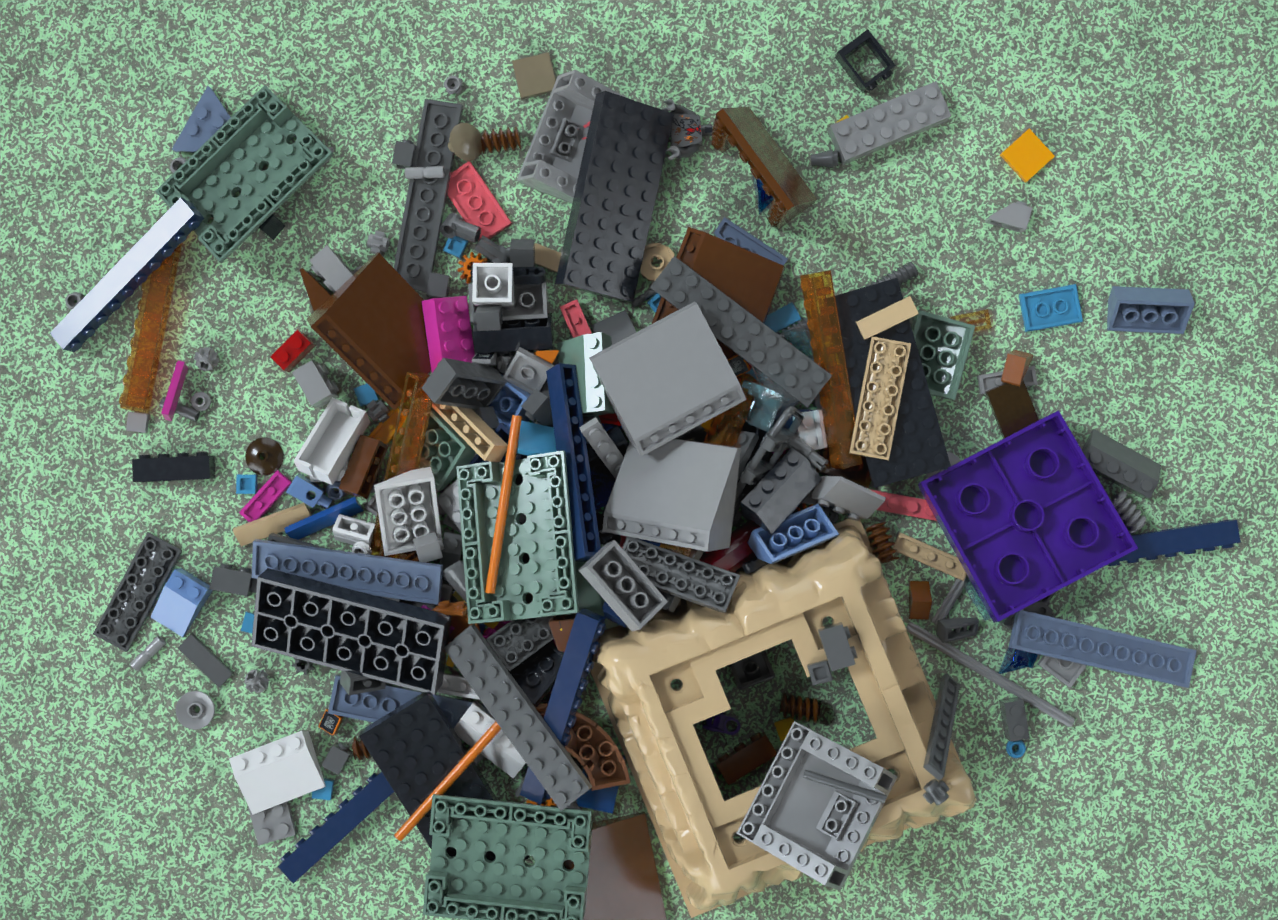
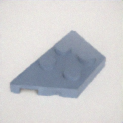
M207 86L172 148L173 151L195 153L231 118L209 86Z

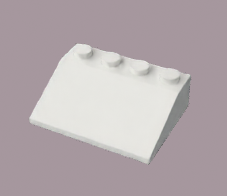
M431 467L410 470L374 485L385 556L415 551L413 538L433 532L436 533L437 539H442L435 481Z
M299 731L229 759L234 777L252 815L326 787L308 731Z

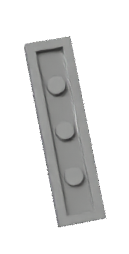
M595 417L579 428L616 479L624 456Z

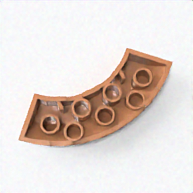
M540 703L535 707L543 719L548 706L547 703ZM576 711L575 716L577 719L575 725L570 730L571 738L565 749L583 766L587 780L593 786L591 788L592 791L629 784L630 779L625 761L611 737L593 720Z

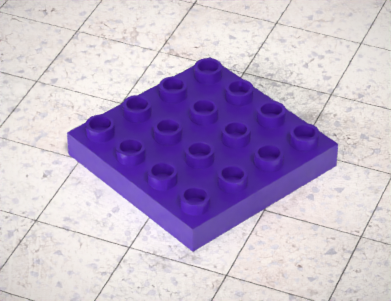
M1059 410L918 484L920 491L993 622L1003 620L1138 549Z

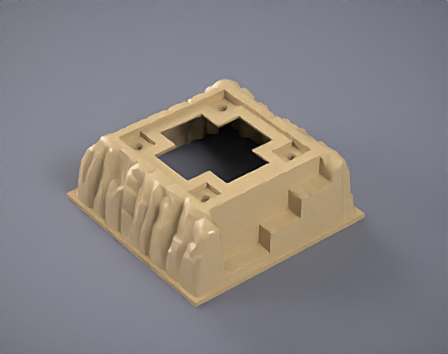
M848 518L833 524L839 533L837 537L774 564H767L749 574H745L743 568L738 570L736 574L740 575V579L726 613L718 612L681 598L674 613L660 609L640 630L631 631L628 627L625 628L619 625L605 629L603 635L599 638L598 643H600L598 652L594 654L592 660L594 666L591 674L691 918L722 905L733 904L737 899L751 893L762 892L770 885H779L784 880L794 881L800 879L803 875V872L747 839L736 840L733 838L761 786L724 801L693 724L731 709L715 670L792 639L806 676L809 677L807 665L827 659L818 629L824 628L822 621L827 616L832 618L831 625L842 622L843 627L848 626L851 635L848 642L850 647H855L858 658L854 659L855 665L849 666L848 670L877 737L849 750L886 770L894 769V775L897 776L860 852L867 845L874 842L901 838L903 831L908 828L917 829L925 825L934 824L939 820L940 815L952 817L974 807L976 798L971 779L960 762L952 740L950 741L945 775L941 779L950 789L946 792L949 798L942 804L936 805L934 802L932 804L928 803L923 796L926 792L923 787L929 781L936 779L923 768L936 701L909 639L905 624L900 617L896 602L890 593L887 580L883 575L881 563L872 554L873 549L870 547V542L860 518L859 521ZM674 679L682 681V686L679 689L672 688L671 682Z

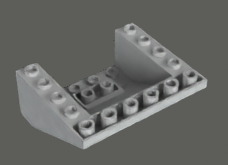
M577 70L558 75L516 181L572 204L586 139L583 140L582 138L587 137L589 126L586 128L583 126L591 120L596 94L608 91L620 96L623 95Z
M696 302L679 309L589 357L628 440L641 456L747 400L737 377Z
M674 438L641 456L632 443L629 442L604 512L602 532L707 552L730 548L741 448Z
M794 721L737 834L821 884L841 891L884 803L803 778L805 770L885 794L887 797L897 776Z

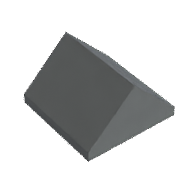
M765 650L729 665L739 691L776 678Z

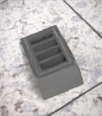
M940 619L937 621L936 635L943 643L976 636L979 619Z

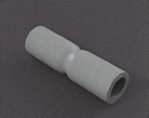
M444 166L405 168L406 179L445 178Z
M157 636L130 663L131 667L139 671L166 644V641L162 637Z

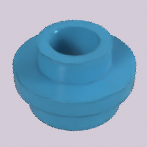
M1021 740L1008 741L1006 744V752L1013 758L1022 757L1026 751V746ZM1014 745H1018L1017 751L1012 750Z

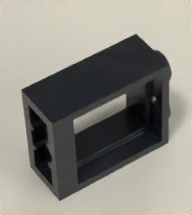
M868 29L839 50L835 56L836 60L862 93L866 90L870 92L878 86L877 82L882 78L884 81L893 75L892 71L896 66ZM865 44L885 68L867 83L862 80L846 59Z

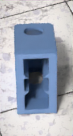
M300 473L296 475L286 493L312 508L318 504L327 509L332 502V499L323 494L324 488L315 482H310V479ZM308 491L315 492L316 496L314 498L310 497Z

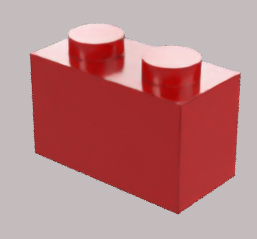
M297 330L270 357L284 371L290 372L316 345L303 332Z

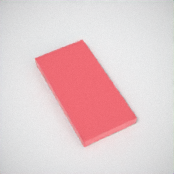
M470 161L451 172L447 196L465 222L481 227L479 239L482 235L491 239L512 225V222Z

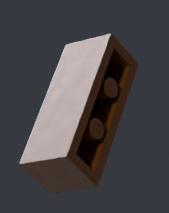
M360 435L352 457L348 462L345 474L341 479L339 489L347 494L367 500L389 446L380 440Z
M765 732L753 734L750 737L751 740L747 743L741 742L734 747V751L731 753L725 752L717 757L716 766L728 785L777 755Z

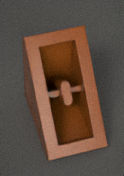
M1018 350L1009 352L1001 382L1020 387L1033 359V354Z
M909 581V619L928 620L932 606L929 581Z

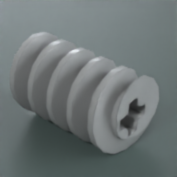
M1122 491L1114 495L1110 500L1121 516L1122 521L1126 522L1124 524L1126 528L1130 527L1129 533L1133 534L1147 523L1145 522L1146 516L1141 515V510L1136 509L1137 505L1131 503L1132 499L1130 497L1125 498L1127 495L1126 491Z

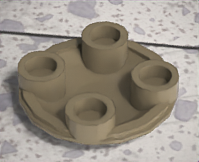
M459 123L450 132L448 148L460 159L468 162L473 161L482 152L481 134L473 125Z

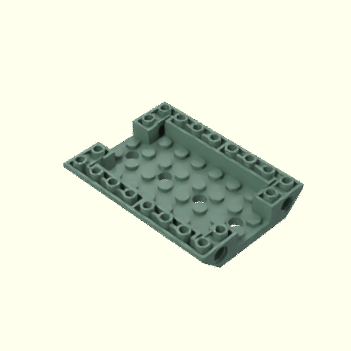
M264 85L155 192L170 208L180 198L191 202L205 219L193 231L197 234L202 244L222 263L334 154ZM297 137L296 141L290 144V140ZM269 164L268 169L262 171L263 166ZM241 190L240 196L235 198L236 192ZM211 217H214L213 222L211 224H207L208 220Z
M565 451L530 455L526 459L515 460L495 594L485 593L505 462L489 461L456 466L468 624L579 613ZM521 474L523 477L522 484L518 485L516 483V478L518 475ZM524 513L526 515V522L521 524L519 517ZM525 553H527L530 557V560L527 564H525L522 560V557ZM528 593H531L533 596V601L530 604L526 602V595Z
M433 794L429 835H433L430 871L426 874L423 915L464 920H584L593 827L592 811L564 808L560 811L558 807ZM447 848H455L457 852L456 856H449L447 853ZM486 852H494L496 859L489 861L486 858ZM530 855L534 857L535 864H526L525 856ZM565 860H571V861H573V862H574V868H573V869H567V868H565V866H564V861H565Z

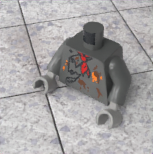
M672 99L665 100L663 103H666L668 108L665 107L662 110L674 113L670 132L671 147L666 150V152L670 151L673 155L668 157V159L689 158L702 146V136H712V124L701 125L700 115H696L694 111L684 106L675 104Z

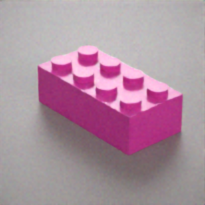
M467 296L433 298L422 301L431 372L433 373L443 358L472 363L475 351Z

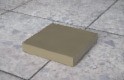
M549 52L512 61L521 99L552 92L556 80Z

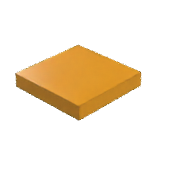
M1030 128L1000 154L1025 183L1055 157Z

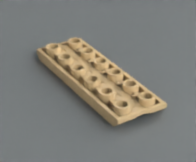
M871 337L849 453L889 460L911 343Z

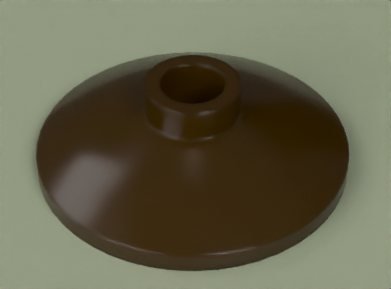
M266 437L258 438L251 442L245 453L247 466L258 475L275 473L281 467L284 459L283 450L279 443ZM261 453H265L266 455L264 460L260 459Z

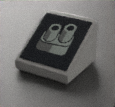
M491 352L487 355L476 353L472 363L495 366L497 352Z

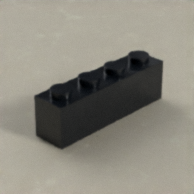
M196 452V456H189V453H177V457H170V454H158V458H151V455H139V459H132L133 482L215 479V457L208 455V452Z

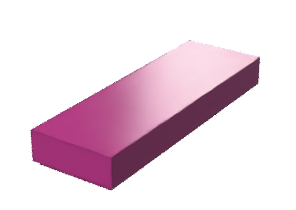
M183 361L176 363L161 414L168 421L173 420L188 371V367Z
M277 470L243 507L239 514L248 522L262 518L289 488L292 482Z

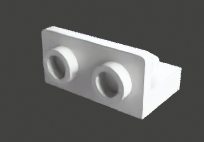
M822 410L802 412L804 418L796 434L814 450L827 448L828 437L825 433V418Z

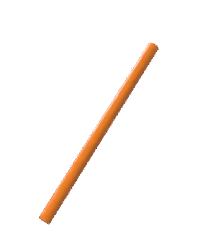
M512 415L486 583L485 593L495 594L522 421V416Z
M496 721L394 834L396 839L402 841L432 808L433 794L443 795L499 733L501 727Z

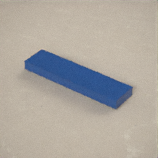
M352 497L285 527V533L290 538L299 540L335 524L339 514L351 517L364 510L356 497Z

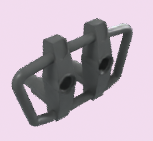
M790 406L782 413L776 424L766 433L753 459L746 465L737 484L735 505L740 503L775 466L786 449L792 447L806 457L820 471L826 467L824 464H828L827 459L816 453L813 448L803 442L800 436L796 434L804 415L795 407ZM791 415L794 416L795 419L790 428H783ZM766 451L774 452L769 461L761 460ZM746 484L752 485L748 489L744 490Z

